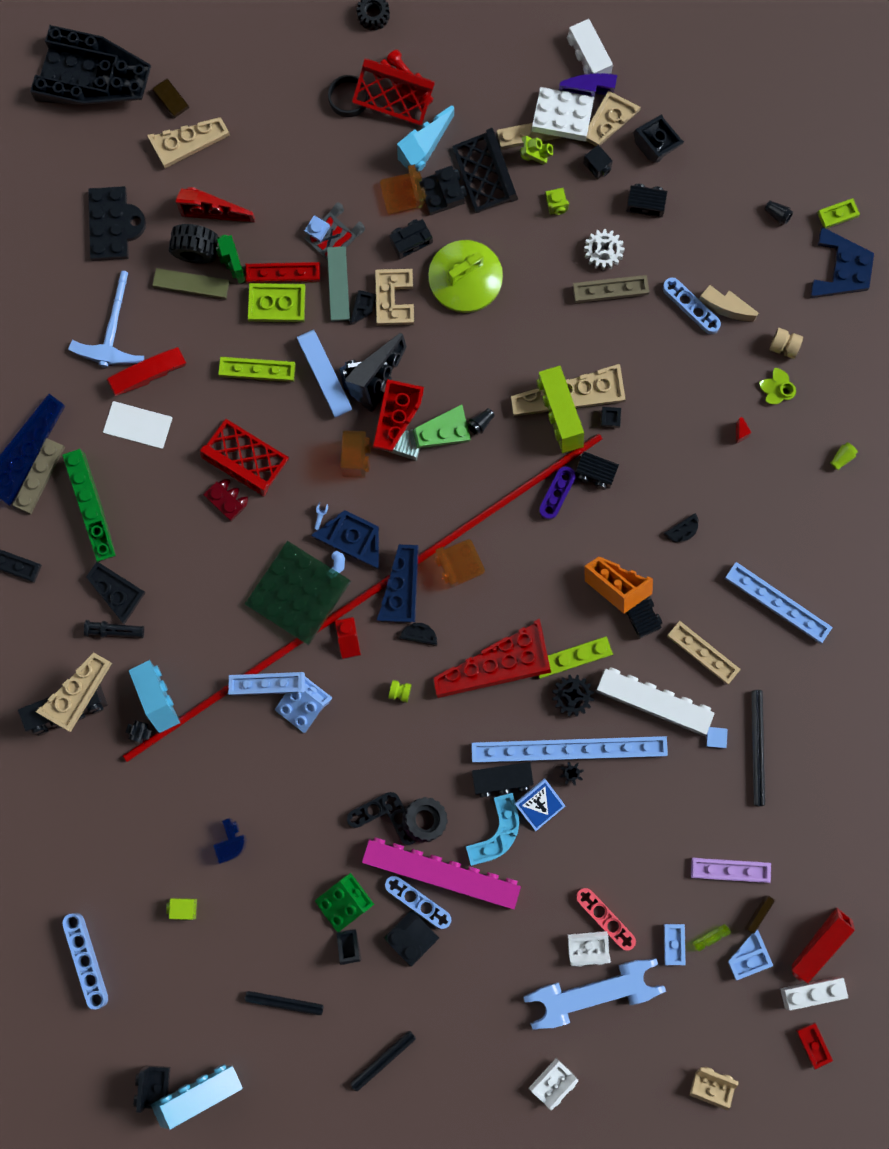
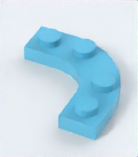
M513 793L494 797L499 817V826L492 838L466 846L471 866L500 857L514 843L519 829V815L514 804Z

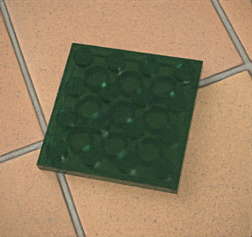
M287 541L245 605L309 646L351 581Z

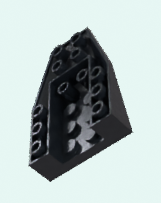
M49 25L45 39L48 47L41 75L34 76L30 90L35 101L87 105L142 100L151 70L149 63L103 36Z

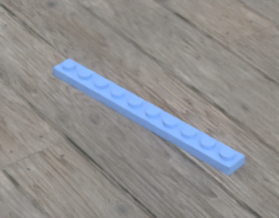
M667 736L472 743V763L668 756Z

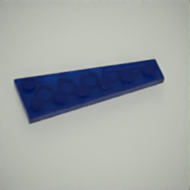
M51 394L47 395L0 454V499L9 506L34 464L46 438L49 437L65 408V405Z

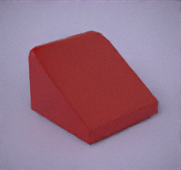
M740 417L736 422V444L748 438L751 434V430L743 417Z

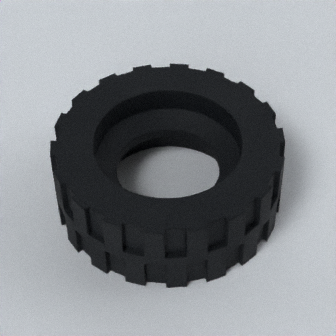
M423 797L416 799L406 807L402 815L404 831L407 832V835L412 840L419 841L420 843H427L437 839L443 834L442 832L445 831L446 824L448 823L447 812H445L444 806L433 798ZM423 810L429 811L434 817L433 826L427 830L419 828L416 824V815Z

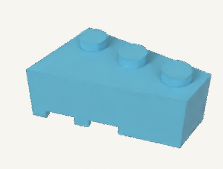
M149 660L130 669L129 673L145 714L156 730L161 733L179 724L180 721L173 708L174 703L166 692L168 688L164 680L160 679L162 673L157 665L154 666Z

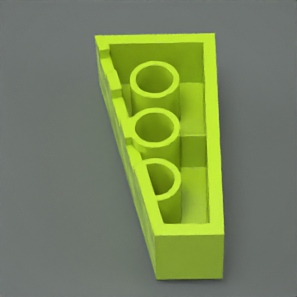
M561 366L540 371L539 379L536 380L539 391L542 390L543 392L542 400L544 406L548 408L549 421L553 424L554 435L559 443L561 452L565 453L584 447V430Z

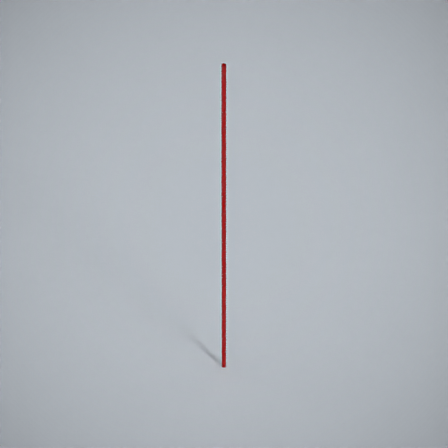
M598 433L586 441L584 447L571 451L418 555V564L578 457L583 451L588 450L603 440L601 435ZM390 575L244 674H258L385 588ZM229 684L179 717V724L161 733L157 732L149 740H145L123 755L126 762L226 696Z

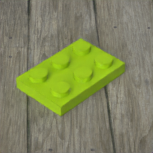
M249 283L248 321L305 322V284Z

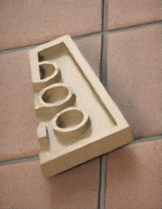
M221 117L199 122L197 125L190 127L187 125L182 126L181 129L166 130L157 135H147L164 168L230 136Z
M93 653L76 670V673L70 679H67L62 684L63 686L55 694L53 693L48 701L36 712L71 732L112 663Z

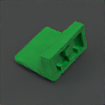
M352 873L341 879L315 900L317 906L337 932H340L375 905Z

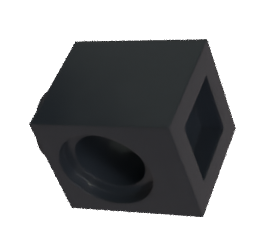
M599 145L584 156L583 164L597 179L601 176H606L612 170L613 160Z

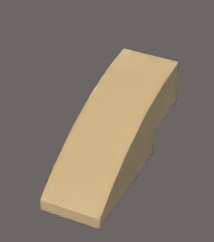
M711 285L708 286L699 298L708 309L728 318L754 322L759 314L731 291H728L724 296Z

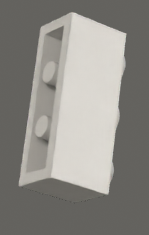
M587 19L569 27L567 39L570 46L575 48L576 58L582 62L584 73L611 74L613 63L591 21Z
M839 976L809 982L808 984L803 983L780 988L784 1007L789 1011L848 998L844 978Z

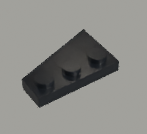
M99 562L94 564L86 576L125 625L146 592Z

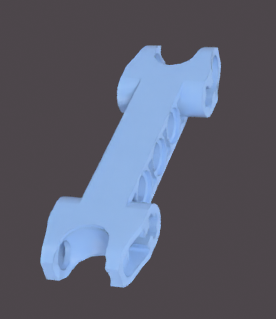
M657 959L633 960L620 964L618 966L621 975L561 992L560 984L553 983L542 986L532 993L523 996L525 1003L540 1001L546 1007L544 1016L531 1023L532 1030L556 1028L570 1023L568 1013L627 996L629 1004L635 1005L649 1001L653 997L666 992L663 985L649 987L643 981L645 971L658 965Z

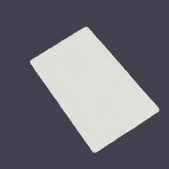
M113 401L103 433L163 448L172 417Z

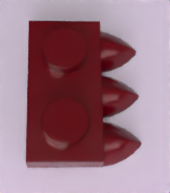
M229 479L216 481L203 495L232 522L247 506L248 497L244 496L236 500L239 488H232L227 491L230 484Z

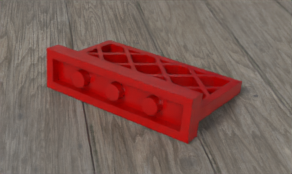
M365 58L352 103L422 126L435 81ZM365 71L373 73L376 81L366 85L363 79ZM388 78L391 80L393 87L384 91L379 81ZM378 83L382 93L372 97L368 87ZM406 84L411 92L401 97L397 87ZM366 88L370 99L365 102L357 100L358 93ZM395 88L399 99L390 103L385 93ZM419 90L427 91L426 100L419 103L414 93ZM412 94L417 104L407 109L403 99ZM384 95L388 105L382 108L378 107L374 99ZM401 100L405 111L396 113L391 105ZM417 106L422 113L420 120L412 118L409 113L410 110Z
M228 419L224 420L207 445H204L200 450V456L203 460L263 497L289 460L288 456ZM226 426L234 429L235 435L224 436L223 430ZM247 437L250 439V445L240 446L238 438ZM236 439L237 447L226 449L225 440ZM223 441L224 449L216 451L212 448L215 442ZM263 447L266 450V454L255 456L254 448ZM251 448L253 457L242 459L241 450ZM238 451L240 459L231 460L228 458L227 453ZM277 456L282 459L279 465L271 466L270 457ZM267 458L269 466L258 468L256 460ZM254 461L256 469L247 470L244 468L243 462ZM270 470L271 477L268 481L260 478L259 472Z

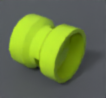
M392 680L388 699L395 700L398 697L401 702L408 703L412 684L405 683L400 685L399 681Z

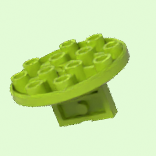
M472 240L455 241L441 248L432 259L428 273L429 286L434 297L446 308L461 313L479 311L491 304L500 292L503 279L501 263L495 253L482 243Z

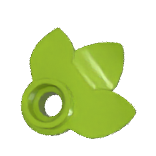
M774 368L773 378L764 379L759 382L761 390L768 394L765 402L772 405L779 404L783 400H791L796 394V387L790 382L789 375L779 368ZM783 389H788L789 394H785Z

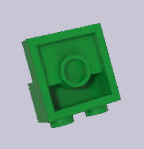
M232 235L219 236L217 238L219 246L215 247L221 264L225 263L226 268L230 269L233 279L237 278L239 284L245 283V277Z

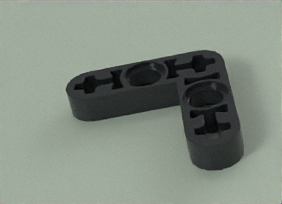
M388 792L354 809L347 816L348 824L353 828H358L387 813L402 843L412 845L416 842L414 840L411 842L408 839L404 840V830L401 832L398 830V828L404 827L403 824H397L394 821V816L397 813L405 812L399 796L394 792ZM387 797H396L397 800L394 801L396 808L400 805L402 809L390 814L389 810H393L390 804L386 805ZM372 804H376L379 807V813L375 816L368 813V807ZM364 808L365 814L369 819L365 821V817L359 819V824L352 823V815L356 814L359 816L363 814L360 810Z

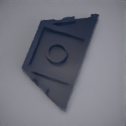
M344 510L335 519L330 520L324 527L312 534L313 538L376 569L379 568V526Z

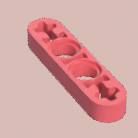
M588 888L580 889L576 894V900L604 931H607L611 939L621 949L626 951L633 949L636 944L634 935L593 891ZM582 892L585 894L589 892V899L592 902L594 899L597 900V903L593 904L590 910L587 908L590 904L587 901L582 902L580 900ZM596 906L604 908V915L600 918L596 917L593 913ZM610 921H616L618 923L617 931L610 932L607 929V924ZM622 928L625 930L622 934L626 938L631 937L630 946H623V940L620 936L617 939L614 937L621 932Z

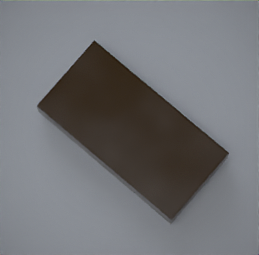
M168 78L152 88L174 118L189 109V105Z
M764 896L744 928L745 930L753 934L757 931L775 902L773 898Z

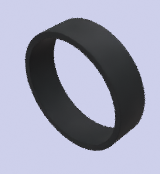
M344 75L331 83L328 90L329 104L336 114L343 117H355L366 109V107L360 106L351 111L341 110L331 100V94L336 86L344 82L358 83V77ZM365 88V89H364V91H365V93H366L365 101H367V100H369V96H368V92H367V90H366V88Z

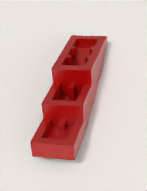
M176 347L107 378V382L114 395L117 396L148 385L150 381L166 376L169 371L184 367L186 361L179 348Z

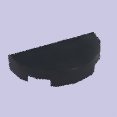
M696 513L666 531L664 535L673 542L690 540L698 529L699 519Z
M413 623L407 626L399 639L437 646V636L434 630L424 623Z

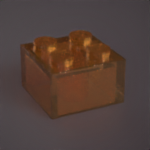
M343 431L341 453L343 477L366 478V472L370 470V461L367 454L371 452L370 438H367L366 431Z

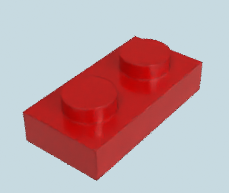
M815 1022L796 1030L813 1069L833 1062Z

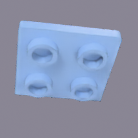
M305 677L304 693H285L275 711L305 733L320 711L330 703L332 697Z

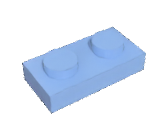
M664 924L665 965H686L685 924Z

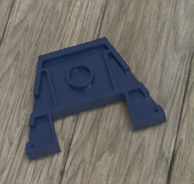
M821 228L818 246L837 249L832 282L813 280L810 298L824 295L832 296L838 293L846 294L868 291L870 288L874 253L826 228Z

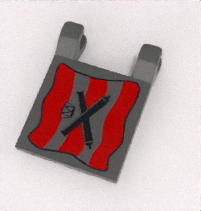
M339 202L334 205L332 210L323 219V221L330 224V228L320 242L310 235L304 238L327 260V247L346 246L347 248L365 231V227L361 222H358L350 231L336 218L344 212L343 205Z

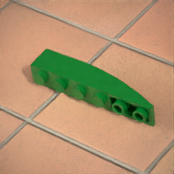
M78 449L63 454L62 456L97 562L115 557L116 554L105 514L85 453Z

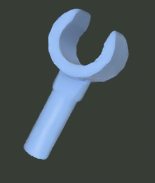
M321 502L318 503L316 508L318 515L314 529L319 530L323 515L328 511V504L325 510H321L319 508Z

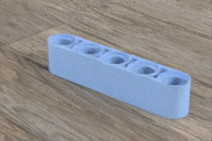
M314 329L298 336L299 345L334 417L336 418L351 411V405Z
M68 914L63 919V928L86 1003L91 1009H100L107 1004L108 994L85 920L81 914ZM72 917H75L78 921L75 928L70 926V919ZM78 936H81L84 940L82 947H78L75 943ZM84 955L90 960L88 966H84L81 963ZM89 975H93L96 979L93 986L87 982ZM95 994L101 996L102 1001L100 1005H96L93 1001Z

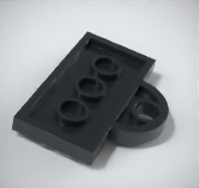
M125 186L88 188L91 261L129 259L128 241L139 238L146 228V219L143 212L137 206L127 204V189ZM139 218L141 223L138 226H133L131 224L133 219Z

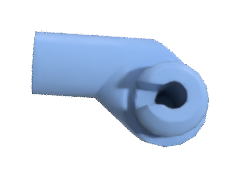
M339 551L332 553L331 558L334 560V566L326 573L331 580L341 573L345 567V556Z

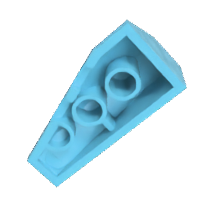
M452 105L436 115L432 123L425 122L420 131L413 130L397 144L398 160L412 175L417 171L420 172L426 166L432 152L453 119L454 107Z

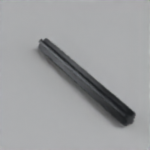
M753 690L754 805L765 806L763 691Z

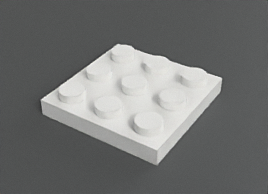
M540 87L531 132L586 141L594 97Z

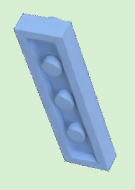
M305 673L229 675L228 695L304 693Z

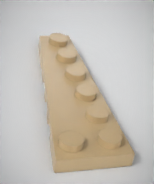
M620 364L566 380L575 408L619 403L626 400ZM533 389L511 396L513 416L549 412L542 400V396H544L542 390Z

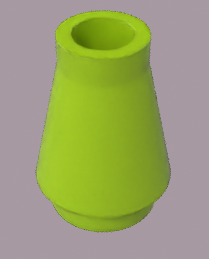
M846 442L845 445H841L830 464L836 470H839L856 458L858 450Z

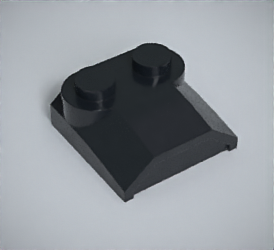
M662 114L640 126L633 133L635 144L652 162H660L665 155L684 143L663 118Z
M411 910L384 939L412 967L439 939V936Z

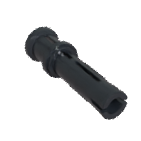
M85 620V637L94 635L105 638L108 635L144 638V626L108 624L106 621L90 622V620Z

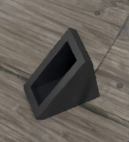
M356 929L337 932L340 965L360 962L362 959Z

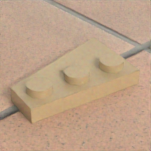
M608 91L589 124L586 141L595 146H600L638 113L641 107Z

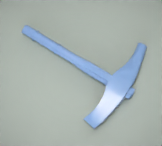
M121 271L104 343L100 345H85L72 340L68 350L81 357L98 362L99 366L103 368L108 367V365L137 364L144 360V356L127 354L112 347L121 303H123V294L127 284L128 272Z

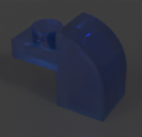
M231 818L222 821L228 840L213 845L219 864L238 858L246 847V835H237L240 832L236 821L233 822Z

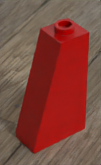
M839 908L832 912L793 962L792 974L799 981L802 982L804 980L808 984L855 931L853 920Z

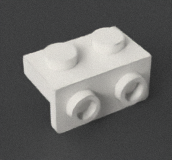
M607 931L569 934L568 952L571 966L581 967L584 965L610 963Z
M556 1058L529 1089L550 1110H553L560 1104L566 1094L573 1090L578 1079Z

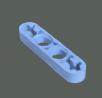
M668 278L664 282L663 292L703 331L711 335L717 333L721 326L719 318L678 279ZM673 284H674V285H675V288L669 290V289H668L669 285H673ZM686 295L690 298V302L683 304L680 301V297ZM695 308L702 309L703 315L701 317L694 315L693 310ZM706 315H708L709 317L707 318V320L705 319V321L702 322ZM713 322H714V323H715V326L709 328V327H708L709 323H713Z
M391 876L386 880L385 887L390 894L436 927L445 929L451 924V916L446 910L400 877ZM390 880H398V886L403 888V885L407 886L402 892L401 897L397 895L400 892L396 888L390 889ZM407 891L415 892L416 899L413 902L405 900V893ZM424 902L432 905V911L428 914H424L421 911V905ZM435 908L440 910L437 912L440 916L447 915V924L442 923L439 925V919L435 916L433 920L429 918L434 914Z

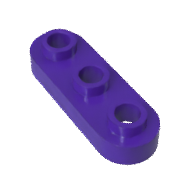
M562 467L558 470L540 505L539 513L542 518L552 520L557 516L575 480V472L572 468ZM567 475L569 479L563 480L562 476ZM558 491L561 495L559 497L554 496V492ZM551 508L552 513H546L545 509Z

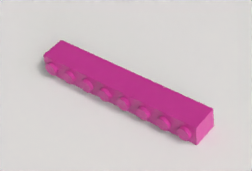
M374 837L373 841L369 840L362 861L364 864L515 909L521 886L517 885L518 881L506 878V881L498 879L499 875L487 872V876L479 874L480 869L469 866L468 870L460 868V863L450 860L449 864L441 862V857L434 855L427 858L422 856L423 852L412 849L411 852L404 850L405 846L395 843L392 846L385 845L386 840Z

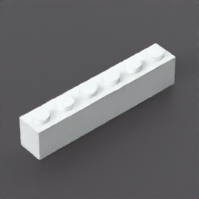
M610 667L609 670L605 669L596 689L597 693L702 736L707 735L715 714L710 711V707L700 704V706L692 704L693 701L686 697L677 698L674 696L675 693L664 689L663 692L657 690L656 685L648 682L645 684L640 683L638 678L627 675L625 677L620 675V671Z

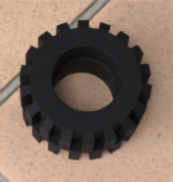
M195 224L176 225L172 228L169 253L180 260L190 263L203 264L213 262L216 256L215 246L218 244V235L206 227Z

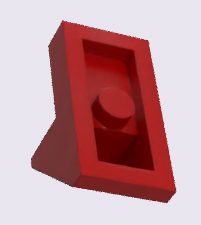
M354 617L336 620L335 625L342 659L361 656Z

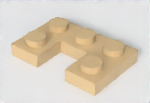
M413 269L375 270L377 326L414 325V304L395 305V289H413Z

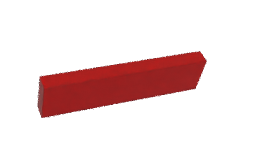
M320 262L245 264L246 284L320 282Z

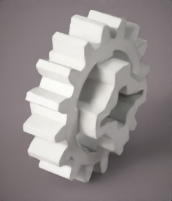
M606 229L603 230V233L596 230V236L591 233L590 240L586 239L585 244L587 246H584V252L587 253L585 254V259L590 258L589 264L595 263L596 269L598 266H601L602 270L605 269V266L612 269L613 264L617 266L619 260H622L623 255L621 253H624L625 248L621 247L624 242L618 241L619 234L614 237L613 231L608 234ZM593 245H594V249H595V253H594V254H593V252H592V246H593ZM614 246L616 247V254H614V252H615V251L613 250V247H614Z

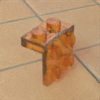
M415 164L408 166V174L385 178L380 181L388 214L423 207V199H426L424 187H420L419 182H422L420 170L416 171Z
M470 539L447 549H443V547L436 549L435 562L438 567H442L444 571L442 577L446 584L449 583L451 588L485 573L484 566Z

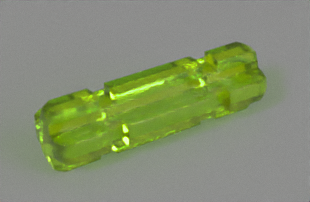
M726 924L718 927V930L715 929L702 936V939L695 940L693 945L697 951L705 949V946H710L722 939V936L726 937L731 933L730 929Z

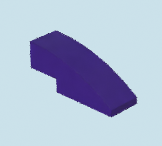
M593 73L572 77L560 82L559 91L595 97V93L606 95L608 91L614 93L617 75Z

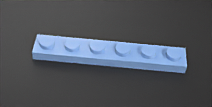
M735 562L724 578L820 644L823 643L833 628L737 562Z

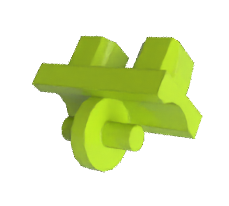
M528 136L522 137L524 147L520 149L522 159L526 161L532 159L541 164H546L547 157L553 156V146L547 143L544 145L541 139L537 137L534 139Z

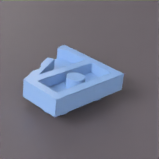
M758 930L749 936L728 961L735 981L773 966Z

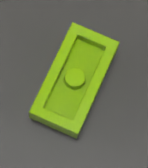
M853 198L821 209L817 213L823 228L826 229L855 219L860 215Z

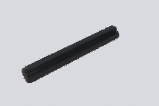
M247 991L245 995V1002L319 1016L322 1015L324 1008L322 1004L252 991Z
M408 1031L351 1082V1087L356 1092L359 1091L416 1040L415 1035Z

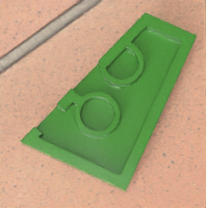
M462 405L413 429L417 448L465 443L471 440Z

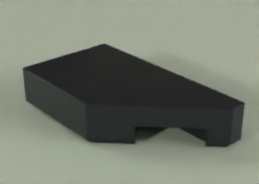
M358 290L350 324L354 325L372 314L376 294Z

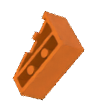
M600 556L584 566L585 582L622 613H626L652 595L653 578L648 576L644 578L637 575L636 571L622 569L619 564Z

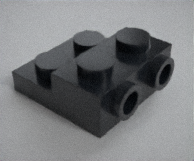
M452 165L435 171L434 175L418 180V185L430 216L465 204L467 193L465 187L460 186L458 182L461 180L458 169L454 170Z

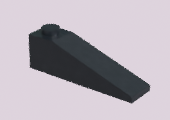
M402 333L396 335L357 365L345 380L349 394L371 412L374 411L384 396L382 390L387 379H392V369L398 366L407 346Z

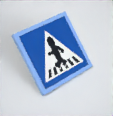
M545 778L514 803L535 831L566 807Z

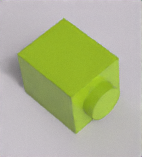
M170 898V902H167L166 914H169V919H196L197 899Z

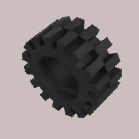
M361 0V2H358L357 18L360 25L363 24V28L366 29L368 26L369 30L372 31V27H375L376 31L378 26L382 29L384 24L387 25L390 12L389 4L386 0ZM375 7L380 10V14L376 17H370L366 11L369 8Z

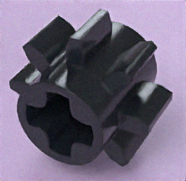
M134 720L133 725L128 724L125 732L130 734L128 739L143 743L144 738L149 740L151 730L147 729L149 724Z
M567 762L568 768H560L564 771V774L559 777L566 779L565 785L570 781L575 786L576 779L583 780L579 775L584 770L577 768L579 763L571 766V763ZM574 769L576 777L568 778L567 770Z

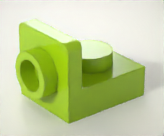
M564 188L545 191L550 215H561L568 211L569 202L566 200Z

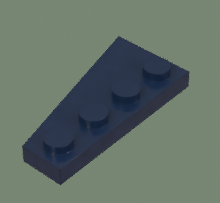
M398 545L377 621L416 622L419 545Z

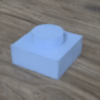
M314 215L304 231L321 242L329 230L330 224Z

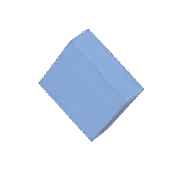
M709 727L706 747L727 748L728 729Z

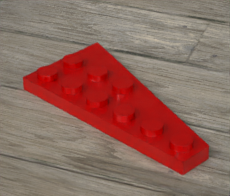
M540 618L529 627L521 628L518 630V633L511 637H505L482 650L479 655L473 658L470 657L461 665L452 667L434 677L437 697L441 698L551 673Z

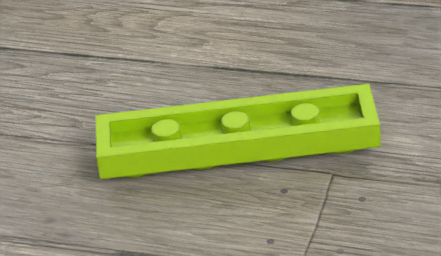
M220 357L219 377L294 382L296 363L290 361Z
M607 636L548 655L551 673L538 675L539 679L612 656L613 653Z

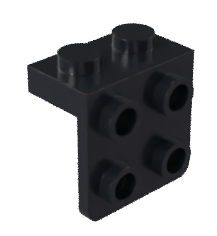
M146 1065L140 1070V1073L136 1074L135 1086H138V1094L134 1095L133 1107H136V1113H141L144 1109H152L151 1104L168 1095L171 1067Z

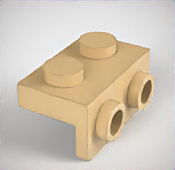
M700 1067L694 1075L690 1096L729 1110L738 1081L733 1080L729 1075L715 1073L711 1068Z

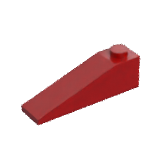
M194 187L181 188L176 198V204L182 217L255 222L252 211Z
M387 379L373 448L393 451L421 405L424 387Z

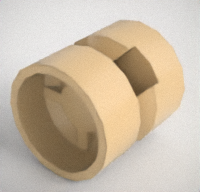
M778 327L769 350L778 354L784 352V356L795 359L802 344L803 336L795 333L790 335L787 330Z

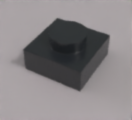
M602 407L601 427L620 428L621 408Z

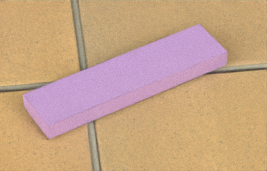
M691 858V878L771 883V863Z

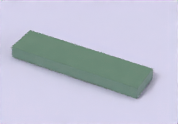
M346 246L327 247L331 322L350 321Z

